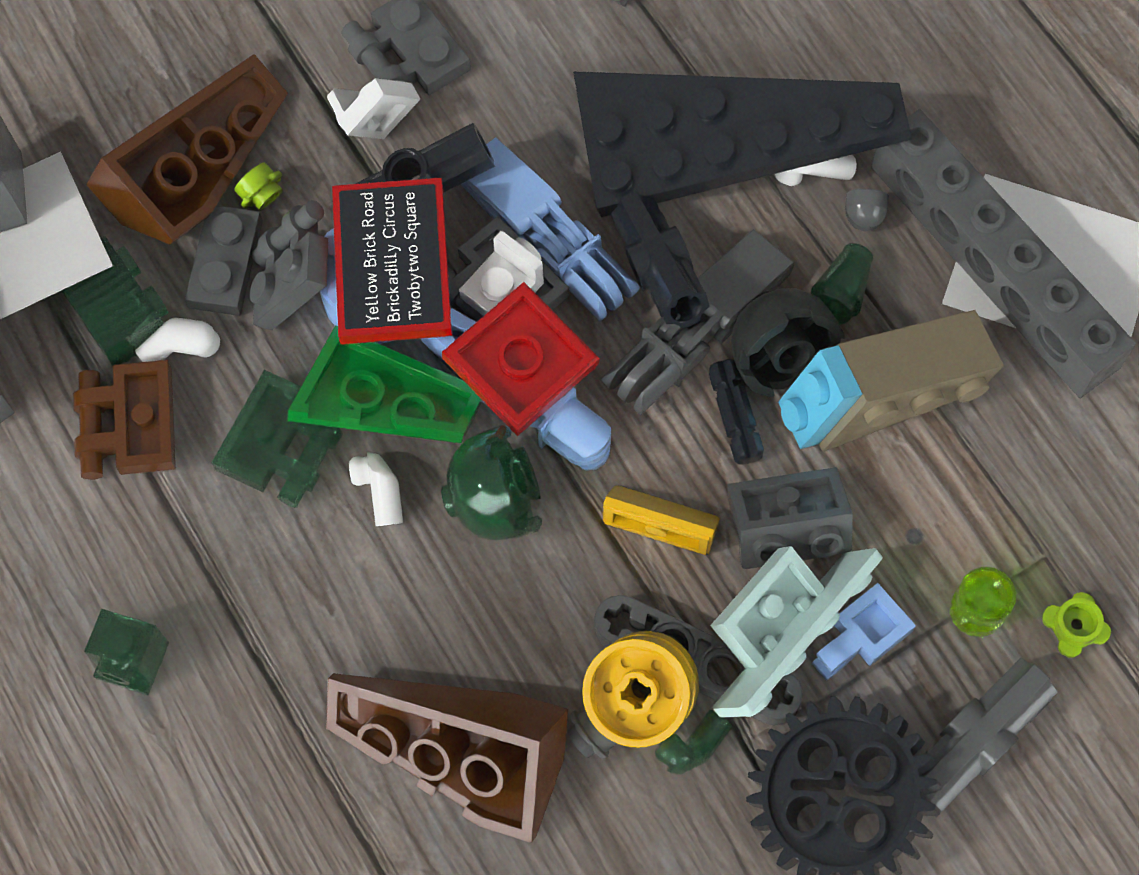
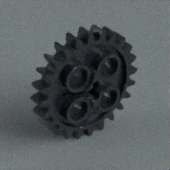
M830 696L827 713H822L812 701L807 702L808 719L803 722L790 712L787 713L786 720L790 731L786 735L774 729L768 731L769 736L777 745L773 752L764 749H757L755 752L767 764L765 771L748 772V778L762 786V791L746 797V802L764 811L750 821L751 826L759 831L771 830L760 844L762 848L768 852L778 851L783 848L776 864L787 871L799 862L797 875H816L818 871L819 875H880L879 869L884 866L895 875H902L897 857L901 853L916 860L921 857L911 841L915 836L932 839L934 834L921 821L923 816L940 815L941 809L935 804L926 800V795L942 789L941 784L936 779L923 777L924 773L931 770L937 764L931 755L915 756L925 744L924 739L918 733L903 738L909 723L901 715L886 725L888 709L881 703H878L867 715L865 702L857 696L852 700L848 711H845L842 702L836 696ZM820 747H830L832 750L830 764L820 772H810L808 760L811 753ZM877 756L889 757L890 769L888 774L878 782H867L865 779L867 763ZM800 780L812 782L829 789L843 790L847 783L863 795L894 797V804L892 806H882L849 796L842 797L839 803L825 792L794 790L793 784L795 781ZM809 804H819L821 809L819 823L809 831H800L797 825L800 811ZM876 814L879 818L880 826L876 836L867 842H857L854 836L856 822L864 815Z

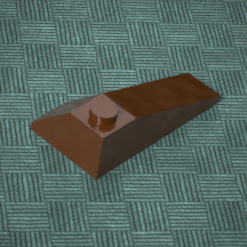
M253 54L103 156L86 185L122 226L171 245L211 215L288 92L258 57Z

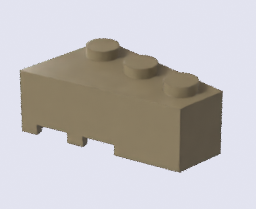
M976 310L839 343L838 345L860 387L862 396L819 443L822 452H825L956 400H959L960 403H965L986 393L990 388L988 382L1004 367V364Z

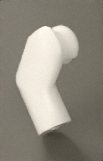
M848 155L776 173L775 177L781 183L789 186L801 183L803 174L850 180L855 174L857 163L853 155Z
M175 317L166 321L135 352L142 362L165 360L173 352L198 355L205 358L217 352L220 346V337L213 327L206 322Z
M367 452V457L356 456L351 458L349 461L351 483L357 486L371 485L375 526L403 523L399 482L384 459L379 454Z

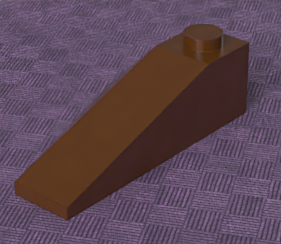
M333 673L328 678L326 729L382 765L393 762L419 779L416 785L418 788L431 796L438 791L465 808L462 816L477 826L530 843L533 842L539 831L564 761L568 721L567 708L516 693Z

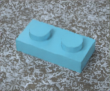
M839 345L819 350L778 401L781 407L782 420L787 429L793 433L800 449L818 445L862 396V392Z

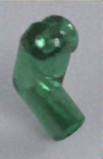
M709 709L686 742L682 741L677 734H672L658 745L655 750V756L658 761L668 766L666 769L668 772L682 775L706 763L733 726L724 717H719L715 711Z

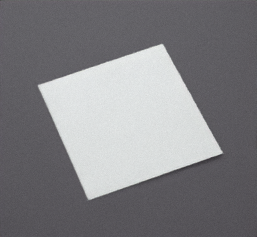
M61 151L23 169L27 224L0 232V319L113 266Z
M985 174L984 179L1131 337L1139 313V222ZM956 262L942 304L965 312L976 310L980 317L1016 328Z

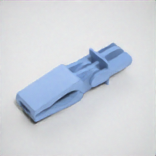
M496 137L486 144L493 157L495 167L465 181L461 185L492 219L499 216L520 238L531 243L540 253L541 260L569 287V291L599 322L607 316L606 308L616 310L623 304L622 294L630 298L638 292L640 287L637 282L602 248L601 236L599 234L594 236L578 220L572 221L559 207L562 201L558 194Z
M451 308L452 336L421 338V341L461 379L442 359V351L474 325L476 321ZM574 387L530 425L538 429V443L541 449L547 444L569 462L578 465L586 471L597 470L605 464L610 455L611 427L604 419L576 398V389Z

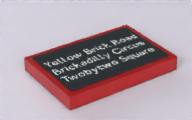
M442 178L332 186L338 337L340 344L452 336Z

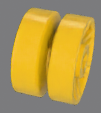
M654 631L630 633L606 647L591 662L583 681V703L590 721L606 738L627 747H648L670 737L692 712L699 693V676L691 655L675 639ZM637 678L639 683L651 688V693L647 698L638 689L633 690L632 684Z

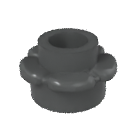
M575 710L571 712L570 718L575 725L567 730V733L576 748L586 758H590L593 754L602 759L609 757V749L617 743L606 738L595 728L586 710H583L581 713Z

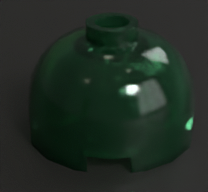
M504 425L482 431L466 439L451 456L446 474L447 485L441 488L444 507L452 518L458 517L462 525L479 538L497 541L516 539L538 532L542 525V518L538 515L532 517L533 512L530 499H541L534 469L523 446L515 449L511 447L507 438L511 437L512 430Z

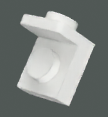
M374 78L372 82L366 84L361 91L334 88L327 95V99L336 114L338 124L345 130L348 136L385 139L420 100L412 83Z
M500 231L493 239L494 252L459 289L460 298L484 316L523 282L536 293L544 284L542 258L537 249L525 239L518 237L514 240L505 232Z

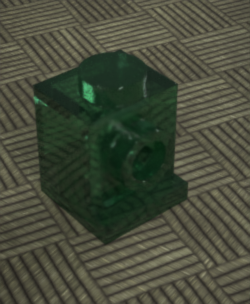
M101 609L84 652L97 665L93 675L95 679L148 696L169 642L156 625Z

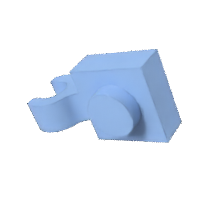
M877 583L839 613V620L834 626L841 634L816 654L817 658L812 662V665L826 681L838 673L857 654L871 666L911 634L916 625L880 584Z

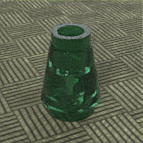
M856 243L845 245L842 252L839 253L811 288V294L823 301L839 324L849 322L851 317L860 313L873 262L872 253L866 247Z

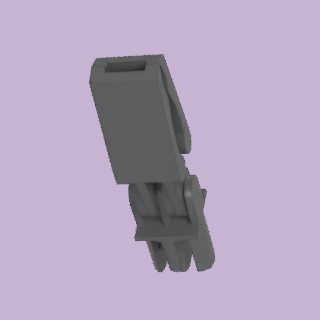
M753 229L698 277L710 305L701 315L700 322L697 323L698 325L694 327L691 325L682 329L675 324H666L664 319L660 318L649 329L645 327L642 332L641 341L601 379L603 384L609 389H615L622 382L617 393L618 397L625 403H631L637 399L633 408L641 416L673 384L677 387L681 386L683 378L709 352V341L715 338L722 344L732 334L738 315L756 298L776 290L790 276L794 268V262Z

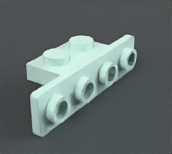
M792 546L778 548L710 625L745 667L742 673L713 705L712 708L719 717H751L769 704L772 699L771 690L783 676L792 673L806 659L804 651L814 639L830 630L837 623L840 617L838 611L847 600L860 593L869 585L872 580L870 573L883 559L876 548L844 553L820 581Z

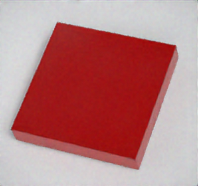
M525 282L520 284L442 351V359L517 436L599 365L600 358Z

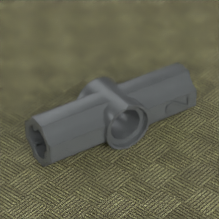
M1020 658L979 700L975 697L939 734L942 738L929 751L923 754L931 755L937 764L931 770L924 773L923 777L936 779L942 788L935 793L926 795V800L935 804L941 809V812L979 773L982 776L987 773L1019 739L1016 735L1029 722L1031 723L1058 693L1052 685L1050 678L1038 666Z

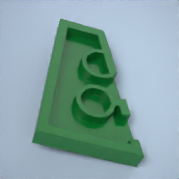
M335 325L288 410L287 421L462 443L483 400L463 380L376 342L340 344L338 326Z

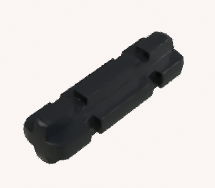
M734 359L715 362L710 365L709 378L713 391L717 392L716 401L728 438H732L730 448L734 461L739 465L756 462L763 457L764 447L760 434L754 432L757 425L745 386L740 385L742 376L736 367Z

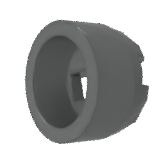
M875 189L848 191L846 193L845 211L850 224L855 229L864 232L876 229L887 216L889 195L886 192Z

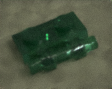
M264 370L211 464L216 471L261 492L265 491L274 474L286 479L277 498L284 504L297 508L305 491L311 492L320 477L316 471L328 450L337 447L343 432L338 427L287 421L288 410L301 386ZM299 432L310 439L298 460L286 456L285 453L296 433Z

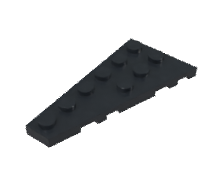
M573 71L596 209L601 217L611 215L617 208L620 198L636 191L642 196H652L656 203H661L912 140L899 83Z

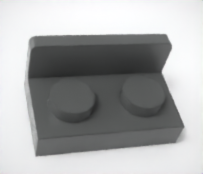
M837 467L727 484L728 501L739 537V558L743 569L762 567L778 548L792 546L802 560L825 558L851 552L853 513Z

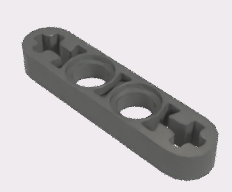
M624 595L611 596L604 600L596 610L594 618L595 634L600 643L605 647H608L627 634L634 633L628 629H623L619 636L610 633L611 623L606 617L617 618L621 611L630 614L629 624L635 629L645 631V624L648 621L655 624L650 631L662 634L673 633L682 637L687 644L688 653L691 655L697 668L699 693L716 701L730 686L721 687L711 682L707 676V666L717 658H727L737 665L740 674L745 669L721 639L632 597ZM790 673L783 676L777 683L786 688L784 698L791 702L790 705L780 703L776 710L765 707L751 717L773 726L787 723L786 714L790 712L795 716L801 705L803 693L798 679Z

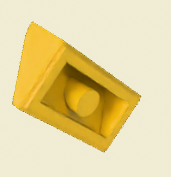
M614 486L606 495L603 503V522L605 524L703 555L710 553L720 518L716 515L622 486Z

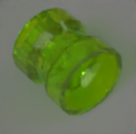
M980 567L971 570L964 576L950 601V615L953 623L960 631L970 636L984 637L996 632L1010 615L1016 603V590L1012 580L1004 572L992 567Z

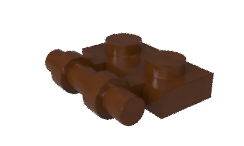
M168 360L113 365L114 385L101 387L100 372L96 370H84L78 373L79 390L73 393L74 411L79 414L80 436L74 439L75 457L80 460L81 478L88 480L102 478L103 459L109 455H116V468L121 475L176 469L172 367ZM114 409L115 431L102 433L101 413Z

